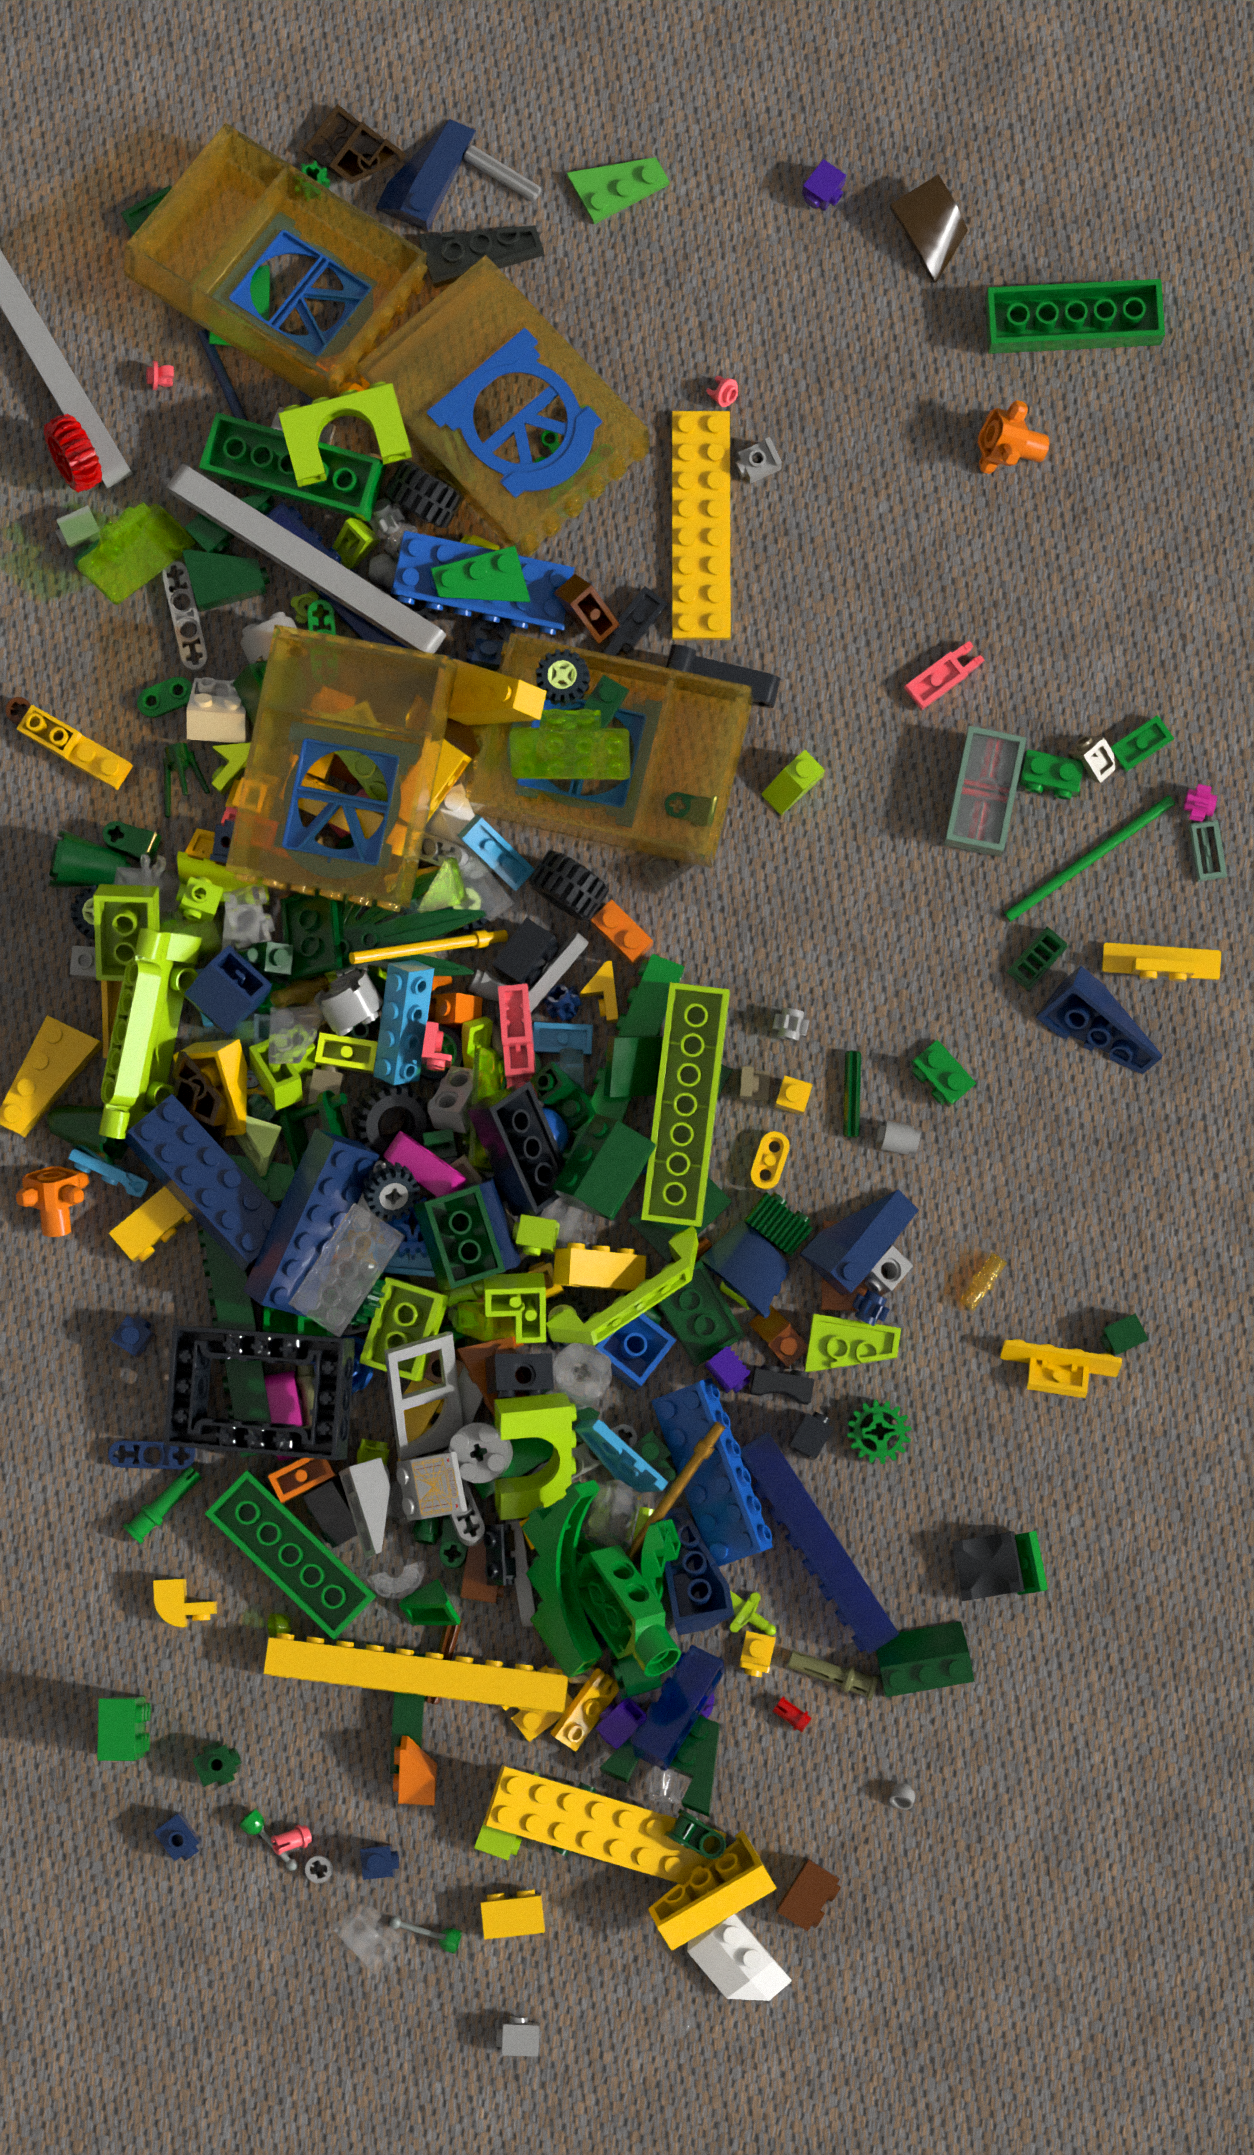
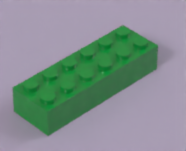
M1161 279L988 287L985 295L988 354L1161 345L1165 337Z
M216 412L199 468L208 476L264 492L269 491L274 495L370 522L387 466L383 465L381 459L318 441V448L327 480L298 487L283 431Z
M246 1470L204 1513L333 1640L337 1639L378 1596L249 1470Z

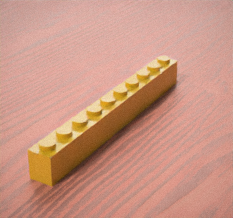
M277 1633L276 1638L269 1637L263 1673L268 1676L564 1714L569 1678L562 1675L563 1670L545 1668V1673L533 1672V1666L515 1664V1669L503 1668V1662L485 1660V1665L473 1664L474 1658L456 1656L455 1661L443 1660V1654L426 1652L425 1657L413 1656V1650L396 1648L395 1654L383 1652V1646L366 1644V1650L355 1649L354 1643L346 1641H336V1646L324 1645L325 1639L307 1637L306 1642L294 1641L295 1635Z

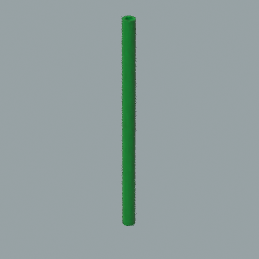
M1169 795L1005 911L1004 915L1008 917L1009 922L1016 919L1174 806V800Z

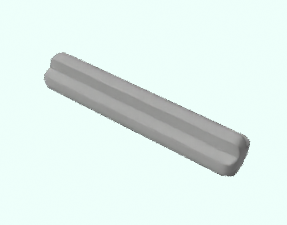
M471 145L465 152V161L528 200L534 202L540 195V186L477 147Z

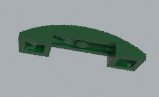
M413 1654V1656H417V1657H425V1655H426V1654ZM395 1692L390 1774H399V1765H394L395 1747L401 1746L402 1735L409 1736L422 1749L425 1696L400 1692Z

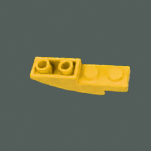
M34 705L30 706L16 728L19 732L53 754L116 790L120 788L133 767L127 760L83 736L76 729Z

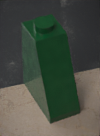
M189 549L182 551L200 612L267 594L265 585L270 584L266 567L260 568L257 559Z

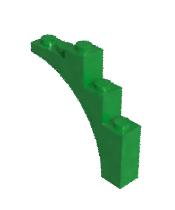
M595 1480L585 1483L577 1481L571 1484L565 1490L567 1494L562 1499L549 1507L544 1508L541 1505L533 1509L528 1514L529 1519L521 1527L539 1554L533 1559V1566L525 1573L543 1599L537 1605L538 1611L530 1618V1621L568 1678L589 1671L604 1655L592 1634L584 1614L578 1590L576 1570L577 1543L582 1521L589 1505L601 1490Z

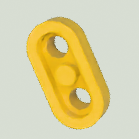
M769 1132L760 1142L750 1174L752 1183L759 1189H772L779 1182L790 1147L787 1137L780 1132ZM772 1142H777L780 1145V1150L776 1153L769 1150V1144ZM762 1170H768L771 1173L769 1180L765 1181L760 1178Z

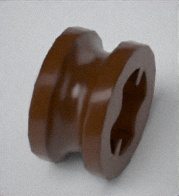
M15 697L6 705V715L16 725L20 724L23 717L20 718L18 715L12 716V712H15L13 707L18 704L20 707L26 706L27 710H24L26 714L31 706L27 699L22 697Z

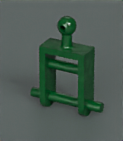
M331 1090L320 1092L317 1096V1102L301 1108L291 1104L281 1108L279 1116L272 1118V1124L281 1126L295 1173L309 1144L302 1119L320 1113L325 1131L349 1138L340 1108L341 1105L347 1103L345 1093L342 1092L335 1095Z

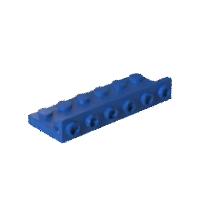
M404 530L391 594L397 595V601L414 605L415 600L426 602V608L443 611V606L455 608L454 614L471 617L472 612L483 614L482 620L499 623L500 618L511 620L510 626L528 629V624L540 626L539 632L556 635L557 630H565L563 622L566 610L554 592L573 576L575 567L518 555L530 603L437 597L432 580L431 568L496 550Z
M708 1378L651 1401L678 1475L695 1452L693 1448L699 1439H704L713 1424L718 1421L726 1427L713 1446L715 1450L708 1459L703 1460L684 1488L701 1538L712 1554L717 1566L720 1567L770 1549L773 1545L771 1542V1531L765 1525L761 1515L760 1501L754 1496L750 1485L751 1476L743 1466L740 1457V1446L732 1436L730 1419L727 1413L723 1411L720 1403L719 1389L713 1383L712 1378Z

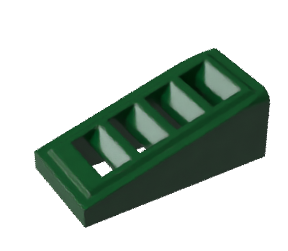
M1047 926L1008 969L1007 973L1029 991L1069 945ZM1044 938L1058 949L1055 953L1042 942ZM1036 947L1050 958L1047 962L1034 951ZM1028 956L1042 967L1039 971L1026 960ZM1020 965L1034 976L1031 980L1017 969Z

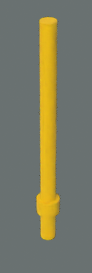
M478 930L473 931L471 935L351 952L349 960L351 964L471 946L475 949L488 947L491 943L507 941L508 934L506 930L492 932Z

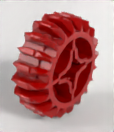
M67 413L62 416L59 415L44 425V435L48 445L47 449L50 451L51 458L54 460L61 476H63L70 488L79 493L84 490L87 491L100 483L102 471L98 461L99 457L96 455L95 448L92 446L86 431L81 427L76 418Z

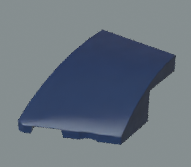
M743 1220L737 1223L700 1257V1260L707 1269L719 1276L726 1287L742 1297L749 1308L765 1319L770 1314L769 1306L773 1297L778 1296L781 1282L786 1278L790 1269L789 1264L777 1250Z

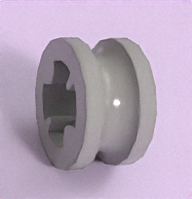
M316 1855L310 1858L305 1866L307 1878L314 1883L327 1881L333 1872L331 1861L323 1855ZM320 1861L321 1865L327 1866V1872H323L324 1877L318 1878L317 1873H311V1867L315 1866L313 1862Z

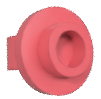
M153 361L152 367H147L146 383L152 384V390H157L158 384L163 387L173 386L174 366L164 365L158 367V361Z
M716 376L714 379L719 384L717 390L707 388L706 392L718 405L727 407L738 396L737 382L731 378L724 379L721 376Z

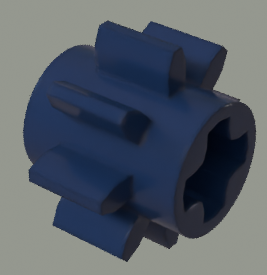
M564 984L552 987L547 994V998L543 1000L550 1017L553 1019L559 1016L562 1021L573 1018L578 1013V1006L582 1005L576 988L572 986L567 989Z
M868 1289L864 1296L858 1293L852 1304L853 1308L857 1309L855 1317L872 1326H875L877 1320L884 1322L890 1311L888 1307L884 1306L887 1298Z

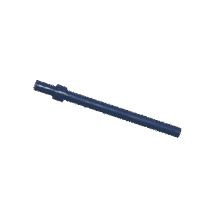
M208 329L200 330L197 334L233 416L248 421L215 345L208 344Z

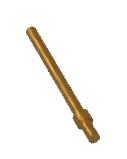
M716 1421L704 1439H699L693 1448L695 1452L625 1552L630 1557L632 1563L643 1548L649 1525L663 1520L703 1460L708 1459L715 1450L713 1446L726 1428L720 1422Z

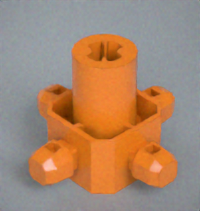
M1016 400L1007 411L995 408L989 412L979 432L977 442L982 453L979 461V468L982 472L991 474L999 464L1006 466L1015 465L1019 458L1040 463L1046 457L1049 449V437L1027 428L1024 421L1028 412L1026 403Z
M50 1166L28 1173L22 1178V1186L24 1188L17 1192L16 1202L18 1205L30 1206L40 1210L42 1235L47 1237L67 1235L71 1232L69 1207L79 1204L84 1200L82 1189L89 1184V1175L82 1171H74L61 1166Z

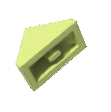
M246 1115V1133L234 1135L259 1176L262 1177L266 1175L276 1153L282 1127Z

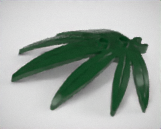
M380 867L362 877L351 893L345 910L347 879H335L332 885L336 887L343 967L335 970L338 978L354 970H359L361 973L364 969L384 1000L386 979L369 970L370 965L388 970L389 963L416 960L435 968L434 976H466L474 974L472 969L420 954L351 964L349 960L351 952L421 942L451 932L486 916V912L483 910L446 909L410 914L376 925L377 922L403 908L428 890L449 872L448 869L442 868L426 873L397 887L377 901L359 920H357V916L369 899L383 868ZM380 1016L370 1022L378 1030H380Z

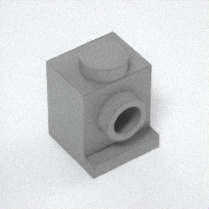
M770 437L738 452V461L735 462L741 478L747 477L749 484L781 470L782 461ZM759 455L763 461L761 463H754L752 458Z

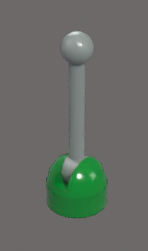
M256 1808L238 1824L248 1835L259 1834L271 1848L272 1845L276 1844L275 1842L271 1843V1837L263 1830L265 1825L264 1818ZM285 1852L279 1855L286 1862L288 1870L294 1871L297 1869L298 1862L295 1859H290Z
M396 1916L392 1917L389 1921L390 1926L394 1929L401 1927L438 1939L441 1949L452 1954L456 1953L462 1936V1931L455 1928H446L437 1933L402 1922Z

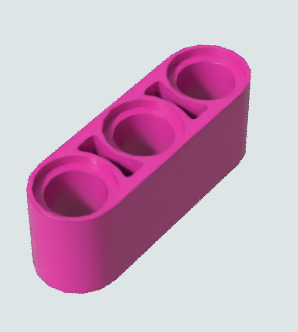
M401 1131L398 1132L383 1154V1157L393 1165H395V1162H398L402 1167L404 1165L408 1167L416 1181L437 1197L461 1190L468 1181L464 1175Z
M294 1370L264 1376L271 1422L304 1425L303 1417L300 1414L302 1411L298 1388L295 1385L297 1382H295ZM277 1455L279 1461L298 1458Z

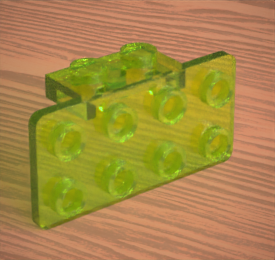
M142 502L135 508L132 506L127 508L119 517L120 520L114 524L109 522L99 532L101 537L97 547L78 562V570L115 605L122 603L182 556L183 550L191 549L195 543L186 533L185 529L157 503L148 507Z
M542 710L539 728L514 727L510 730L512 776L517 779H628L630 777L629 731L624 728H600L601 710Z
M482 1047L475 1048L472 1106L486 1096L501 1091L503 1078L505 1077L503 1058ZM471 1121L467 1133H463L462 1144L470 1146L469 1163L483 1171L494 1173Z

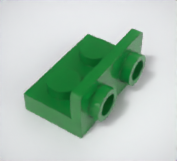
M1027 749L1019 785L1026 786L1025 790L1032 793L1041 794L1045 790L1054 792V797L1071 800V796L1077 797L1079 794L1084 765L1078 760Z
M938 1039L910 1063L914 1067L911 1070L912 1074L919 1082L924 1083L926 1081L933 1090L930 1093L941 1106L946 1103L948 1107H951L977 1084Z

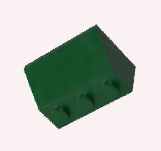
M596 1113L552 1189L569 1206L613 1221L654 1151L656 1144L618 1120Z
M479 1185L413 1204L440 1291L451 1290L505 1272Z
M961 1621L873 1637L883 1697L885 1698L975 1682L969 1649Z

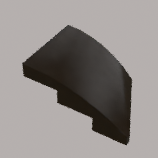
M339 104L333 108L302 149L312 159L349 184H353L405 159L407 156L387 138L383 139L363 121L359 122ZM330 149L327 155L321 156L324 152ZM335 155L330 163L324 159L327 156Z
M939 174L890 204V210L905 230V237L920 257V263L934 283L940 279L944 269L968 231L952 195Z
M179 1051L172 1077L176 1079L172 1094L217 1144L223 1148L227 1129L225 1099L187 1053Z

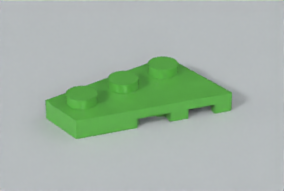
M656 157L567 172V177L593 224L608 218L670 184Z

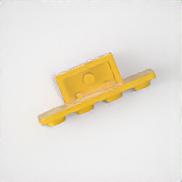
M1105 943L1103 945V972L1139 975L1141 979H1157V976L1169 977L1170 981L1178 982L1186 981V978L1218 980L1220 978L1221 951L1121 943Z
M1020 1339L1004 1340L1000 1353V1359L1029 1364L1028 1390L1086 1398L1089 1373L1117 1377L1122 1365V1358L1114 1357L1108 1353L1095 1354L1076 1348H1057L1051 1344L1038 1345L1026 1343Z

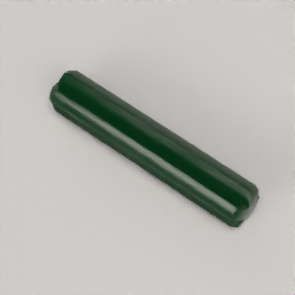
M853 1050L846 1051L843 1135L847 1138L858 1137L860 1127L861 1052Z

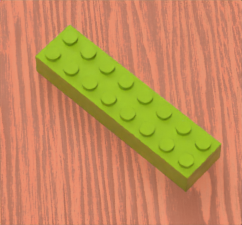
M670 982L651 1141L656 1144V1147L648 1159L641 1220L702 1226L730 998L729 989Z

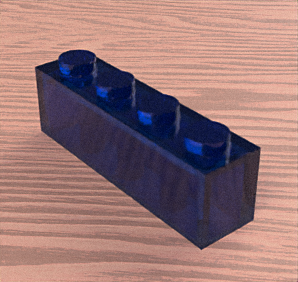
M694 1645L690 1646L687 1653L683 1652L676 1663L677 1670L672 1678L667 1677L661 1688L662 1695L657 1702L651 1703L646 1713L647 1720L642 1727L638 1726L631 1738L634 1756L664 1771H667L725 1673L722 1659Z

